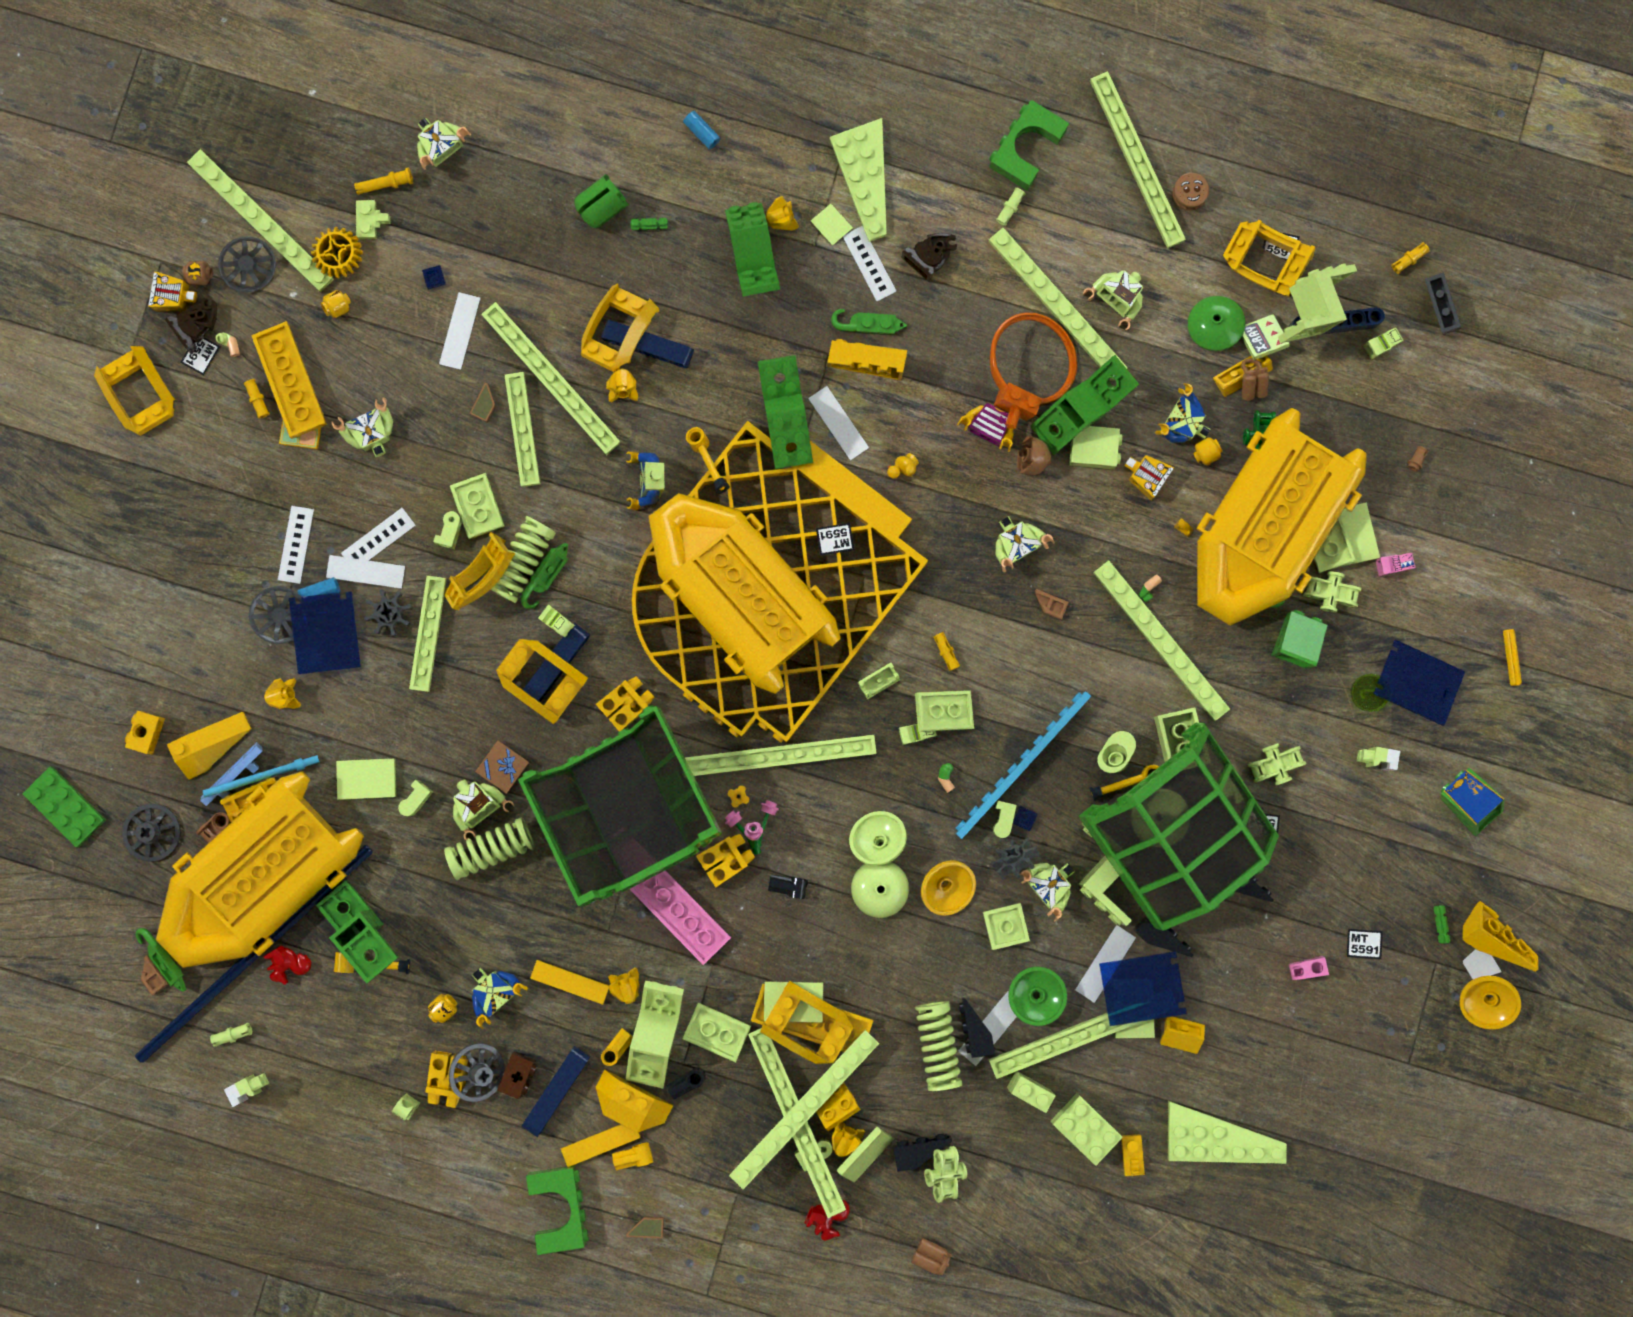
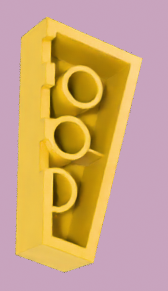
M836 339V341L832 340L827 367L902 381L907 350L871 346L863 343H848L846 340Z

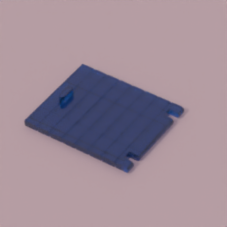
M352 591L345 592L346 599L341 600L340 593L302 596V604H296L295 597L289 598L298 674L361 667Z
M1395 639L1393 646L1398 648L1397 652L1390 650L1378 680V684L1382 685L1383 688L1382 690L1375 688L1373 694L1444 726L1465 671Z
M1176 951L1099 963L1110 1026L1187 1014L1186 1007L1179 1008L1178 1005L1180 1002H1185L1179 964H1171V959L1177 958Z

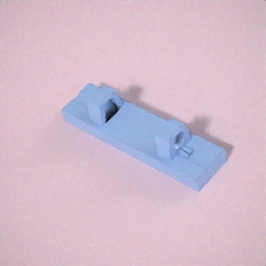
M256 742L210 788L233 781L245 768L254 774L259 769V765L253 760L262 752V746ZM225 791L206 798L202 795L201 802L207 806L217 795L223 799L231 792Z

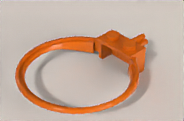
M1020 313L1008 318L997 329L992 340L990 370L1000 390L994 406L1009 413L1005 423L1007 428L1016 429L1019 418L1028 421L1037 415L1039 407L1049 405L1060 399L1071 388L1076 377L1077 355L1070 337L1057 322L1038 313ZM1031 320L1045 324L1057 333L1066 347L1069 357L1068 376L1060 390L1050 397L1040 398L1010 382L1006 384L998 370L996 363L998 340L1004 330L1016 322Z

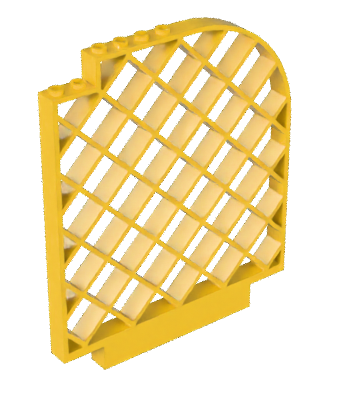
M747 421L714 462L717 470L723 462L725 464L726 476L720 477L730 486L728 489L729 506L734 508L731 482L760 479L763 505L734 509L740 510L743 514L764 511L767 538L765 539L771 546L772 543L801 540L804 567L792 569L796 574L805 573L806 584L809 589L811 588L809 572L838 569L841 596L827 597L828 600L825 603L842 601L846 629L839 630V634H846L849 656L843 663L820 666L818 641L813 639L816 657L815 667L787 670L786 662L783 663V670L780 673L781 676H784L787 704L758 707L756 687L751 682L754 708L725 711L721 683L749 680L746 675L721 678L717 650H722L719 644L717 645L712 636V645L683 648L680 621L694 620L696 618L692 614H679L678 597L673 601L675 616L639 620L638 593L662 590L659 587L661 584L639 587L649 558H656L653 540L642 556L635 574L632 589V614L638 638L646 654L664 676L684 691L683 696L691 702L693 700L699 703L698 708L706 714L709 711L715 715L713 719L721 726L723 723L729 726L728 731L735 737H738V735L743 737L757 719L759 721L757 725L765 731L770 729L774 732L773 737L780 743L783 740L787 743L926 566L928 560L899 538L912 522V519L812 441H810L813 463L790 466L792 468L763 471L760 445L762 444L772 452L771 439ZM746 433H748L751 437L754 438L750 440H741ZM788 443L786 449L792 451L797 445L795 443ZM756 446L759 472L730 475L728 463L730 453L736 448ZM709 470L688 496L699 499V492L703 487L714 483ZM797 473L801 474L829 497L800 500ZM793 475L796 501L767 504L764 478ZM836 501L866 525L851 527V533L867 532L870 559L841 562V554L839 552L836 553L837 563L808 566L805 539L817 538V532L804 533L802 506L830 503L832 524L837 525L834 505ZM797 507L800 534L771 537L768 511ZM871 530L898 549L903 555L875 558ZM909 559L918 565V568L912 575ZM904 561L907 579L904 586L900 589L879 591L876 564ZM871 565L875 592L846 595L842 568ZM896 595L882 612L880 597ZM875 597L878 615L875 623L872 626L850 628L846 601ZM676 622L679 649L651 653L644 640L640 626ZM867 632L852 650L851 634ZM713 651L716 679L687 682L684 654ZM680 655L683 683L680 684L670 676L655 658ZM838 669L823 688L821 671ZM817 672L820 693L814 701L791 703L788 675ZM717 684L720 713H717L687 688ZM809 706L794 725L792 708ZM788 709L791 730L784 736L761 718L759 712ZM755 713L742 731L724 718L725 716Z

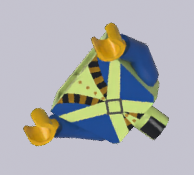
M1183 383L1185 391L1180 388L1178 389V392L1183 394L1184 397L1181 396L1165 424H1158L1161 427V431H1155L1156 435H1162L1171 443L1190 441L1195 434L1205 439L1210 431V428L1201 424L1206 415L1203 413L1204 410L1199 400L1192 392V385Z
M627 452L626 454L631 455V460L626 461L627 463L640 462L639 500L631 497L627 498V501L631 502V505L627 508L638 510L640 506L644 507L657 503L665 488L664 463H659V458L654 453Z
M481 968L472 975L479 983L472 990L473 1008L477 1017L476 1024L481 1029H484L482 1026L484 1021L490 1025L491 1021L486 1015L488 1017L492 1016L515 994L522 997L520 990L523 988L527 991V986L521 984L514 974L494 971L487 976Z

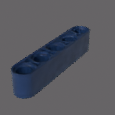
M1380 308L1344 311L1347 320L1340 323V326H1335L1323 334L1374 329L1384 321L1385 313ZM1375 315L1378 319L1377 322L1372 321L1370 316ZM1300 316L1296 317L1290 323L1289 327L1295 325L1297 321L1301 320ZM1352 317H1356L1359 324H1355L1352 321Z
M607 320L601 339L621 347L630 326ZM644 332L634 350L640 354L682 368L689 367L694 353V349L647 332Z
M574 623L575 626L568 632V635L566 637L563 636L552 650V652L569 664L590 637V634L576 623ZM546 659L523 690L541 702L563 671Z
M576 1046L572 1048L521 1126L536 1137L540 1135L591 1056Z

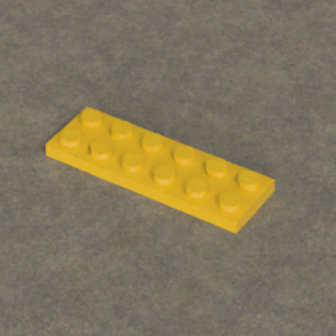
M285 321L251 335L289 437L293 439L327 425L289 323Z
M764 983L762 984L751 1018L752 1022L761 1025L765 1023ZM840 1009L845 1012L853 1027L851 1035L841 1050L845 1052L865 1030L870 1033L874 1020ZM823 1013V1022H788L783 1032L822 1045L835 1019Z

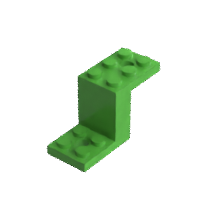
M752 202L747 206H732L725 210L742 296L780 290L768 224L762 203Z
M796 356L758 361L775 469L813 463ZM778 373L785 375L784 380L781 382L774 379ZM788 443H795L797 445L792 451L786 449Z
M1114 355L1086 381L1066 392L1030 427L1047 444L1051 453L1055 455L1081 431L1103 418L1131 393L1139 383L1117 356ZM1110 378L1116 380V386L1110 383ZM1052 425H1056L1058 427V433L1054 432Z
M345 880L316 905L336 930L329 937L330 940L366 983L372 981L399 958L377 931L384 925L383 922L348 880ZM342 902H346L349 906L346 913H342L339 910V905ZM369 949L375 952V959L373 961L366 959L365 954Z

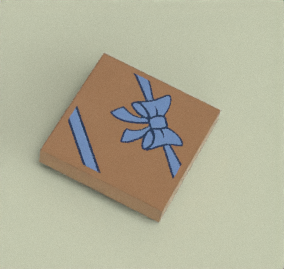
M498 740L475 772L508 794L530 762Z

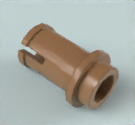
M1418 446L1412 459L1408 460L1407 467L1412 471L1418 472V470L1422 469V463L1429 451L1422 446Z

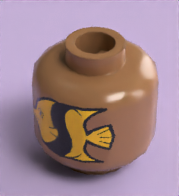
M189 261L183 267V278L190 285H207L210 279L213 278V269L209 267L206 261Z

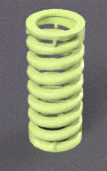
M528 516L525 517V522L528 524H521L520 526L524 533L517 532L515 534V538L519 542L512 541L510 543V547L515 551L514 557L504 575L490 589L515 604L518 600V593L523 592V588L512 579L523 584L528 583V579L517 570L528 575L534 573L530 567L521 561L533 566H538L539 564L536 559L526 552L538 557H543L544 555L541 550L531 543L545 549L549 547V544L536 534L545 537L548 541L553 539L556 534L552 529ZM506 588H509V589H511V590H513V591H516V592H513V593H512V592H510V591H509L508 589H506Z
M521 817L516 819L515 823H512L514 829L517 828L520 843L509 823L505 824L510 846L505 840L501 828H495L501 851L497 847L490 831L485 832L492 856L488 852L482 836L476 835L482 860L476 852L471 839H467L466 844L471 854L472 863L468 859L462 843H457L456 847L461 857L463 868L456 859L458 852L455 848L446 847L444 849L445 857L454 878L460 880L462 877H467L469 871L475 874L479 871V867L485 870L489 864L495 866L498 864V859L501 862H505L508 856L515 858L518 852L525 854L527 847L530 850H534V842L525 820Z
M949 1001L915 1006L919 1014L926 1012V1010H932L930 1013L918 1015L916 1017L918 1021L939 1020L920 1025L918 1027L919 1031L942 1030L920 1037L921 1042L942 1041L923 1046L921 1048L922 1052L945 1051L923 1058L925 1063L946 1061L943 1064L926 1067L925 1072H949L927 1078L928 1091L948 1090L962 1086V1080L958 1078L960 1068L955 1066L959 1060L953 1056L957 1052V1048L952 1046L955 1042V1037L949 1035L954 1031V1028L951 1025H947L952 1021V1017L946 1014L950 1011Z

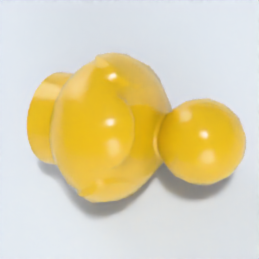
M908 453L906 456H899L895 460L894 466H888V476L895 479L901 472L905 476L912 477L916 473V466L919 464L918 459L911 453Z

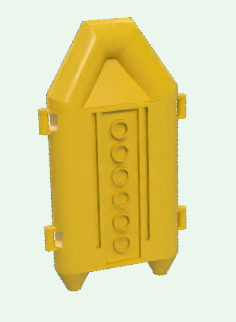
M1290 408L1272 419L1264 434L1258 431L1255 432L1246 447L1252 453L1214 515L1206 512L1196 530L1202 533L1197 541V606L1230 626L1289 599L1294 590L1302 594L1312 578L1305 572L1343 510L1346 509L1352 512L1362 496L1356 489L1365 476L1366 452L1356 448L1343 457L1334 453L1299 431L1301 413L1294 408ZM1261 439L1262 444L1258 449H1255L1256 445ZM1352 494H1353V496H1352V498L1350 499L1349 503L1346 504L1345 501L1347 500V498L1349 497V495H1352ZM1211 520L1212 525L1210 526L1208 531H1206L1205 528ZM1299 576H1303L1298 586H1296L1295 583Z
M678 493L648 516L658 575L664 581L659 587L672 601L678 597L727 653L728 656L724 661L736 675L742 671L756 687L776 694L784 687L779 669L783 663L813 639L832 647L841 640L836 618L823 605L828 598L816 585L809 589L762 536L760 531L765 527L753 513L746 517L738 509Z
M303 771L281 777L268 790H265L260 785L246 798L250 806L194 857L187 852L172 865L177 872L170 878L156 941L182 968L248 957L253 951L260 956L274 943L269 936L326 884L333 889L347 876L342 869L356 858L364 835L357 828L337 833L303 798L310 782V778ZM262 794L265 795V798L258 804L254 802ZM190 860L191 865L186 870L181 869ZM335 870L339 872L332 880L329 881L328 876L332 872H334ZM260 938L266 939L259 947L256 946L255 943Z

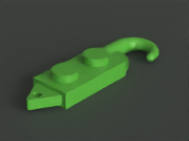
M844 309L836 310L831 317L833 326L840 331L894 335L896 332L907 327V324L896 318V315L856 313L852 316L850 324H842L837 321L838 314L845 312Z
M563 543L554 549L551 548L530 578L531 581L521 595V604L524 608L534 609L538 606L539 601H536L534 604H528L527 599L532 591L544 592L552 584L568 560L566 558L568 551L567 543Z
M137 929L135 933L137 941L143 944L142 935L148 942V957L168 984L176 987L181 992L187 990L182 978L184 975L181 968L175 964L170 954L159 945L147 929Z

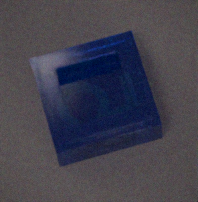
M440 265L422 270L428 290L446 285Z
M1019 806L1013 824L1030 831L1038 814Z

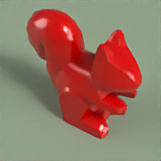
M283 945L263 956L264 959L272 961V965L267 968V971L274 970L269 976L270 979L274 982H281L283 985L288 983L285 974L286 970L291 969L296 975H304L311 969L312 963L307 955L302 953L296 955L292 949Z
M842 1200L846 1210L830 1218L827 1217L822 1204L812 1206L804 1223L806 1227L815 1225V1235L821 1232V1239L824 1241L839 1237V1232L831 1227L833 1220L844 1221L848 1218L850 1213L849 1204Z

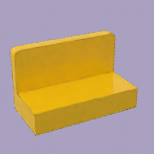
M1167 1015L1160 1044L1197 1054L1204 1041L1205 1025Z

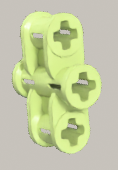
M1328 571V580L1312 577L1307 584L1306 592L1303 594V596L1323 600L1324 602L1320 606V610L1337 613V604L1357 608L1358 594L1362 588L1342 584L1341 581L1345 577L1344 574Z
M1278 743L1263 748L1262 751L1266 753L1267 758L1248 764L1255 778L1253 780L1254 783L1272 776L1276 779L1275 785L1292 780L1287 771L1307 764L1306 761H1303L1299 751L1301 749L1300 746L1281 753L1278 749Z
M955 1146L941 1151L936 1149L933 1154L934 1170L926 1169L924 1172L926 1184L928 1187H933V1195L938 1203L944 1199H957V1179L965 1180L967 1178V1168L964 1162H959V1154Z

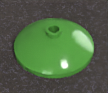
M1211 296L1199 301L1193 307L1188 317V331L1192 340L1201 348L1209 351H1222L1231 348L1241 339L1245 330V315L1241 307L1232 299L1223 296ZM1214 317H1219L1220 321H1215Z
M1038 966L1022 970L1012 980L1009 987L1008 1000L1013 1013L1021 1021L1033 1026H1043L1052 1023L1062 1014L1067 1003V991L1062 979L1052 970ZM1036 991L1040 994L1037 999L1033 998V993Z

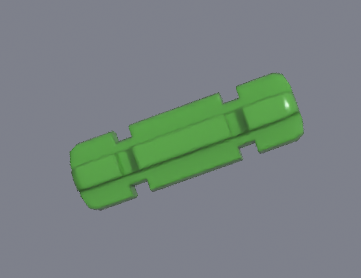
M642 218L640 221L639 219H631L632 230H639V228H642V230H655L658 227L660 229L668 228L667 218H659V220L657 218Z
M1444 905L1434 906V914L1437 916L1435 917L1437 933H1439L1438 941L1441 944L1450 942V935L1447 934L1449 928Z

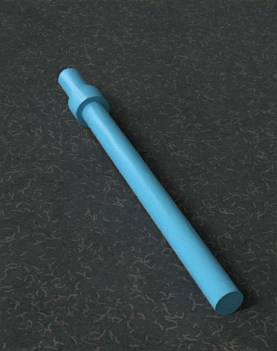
M318 755L303 760L299 758L287 765L202 790L203 795L206 798L296 769L300 771L305 769L306 766L319 763Z

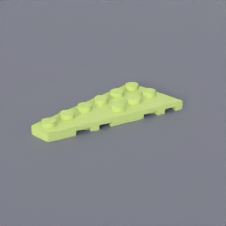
M882 118L830 137L831 145L868 242L885 237L887 234Z
M1168 1101L1169 1161L1286 1164L1287 1144L1285 1142Z

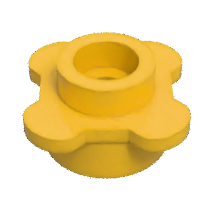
M744 786L728 791V796L732 800L731 805L735 808L742 803L747 804L750 800L745 793L746 788Z

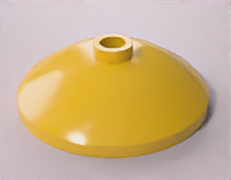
M950 860L937 864L927 873L922 882L921 898L924 905L931 912L943 916L961 911L974 896L976 889L975 875L966 864L960 861Z
M1481 976L1471 980L1461 991L1460 1009L1464 1017L1475 1026L1484 1029H1500L1516 1020L1521 1010V998L1517 989L1509 981L1496 976Z

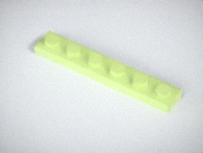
M524 372L506 374L505 382L521 487L540 485Z
M426 577L409 686L411 690L430 692L447 583L446 578Z

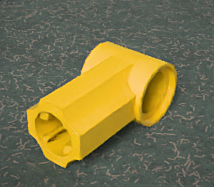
M621 1028L602 1052V1062L607 1066L616 1064L630 1046L633 1036ZM606 1052H614L616 1058L613 1062H608L605 1059Z
M649 1142L635 1145L631 1149L612 1153L613 1164L616 1170L632 1166H645L654 1162Z

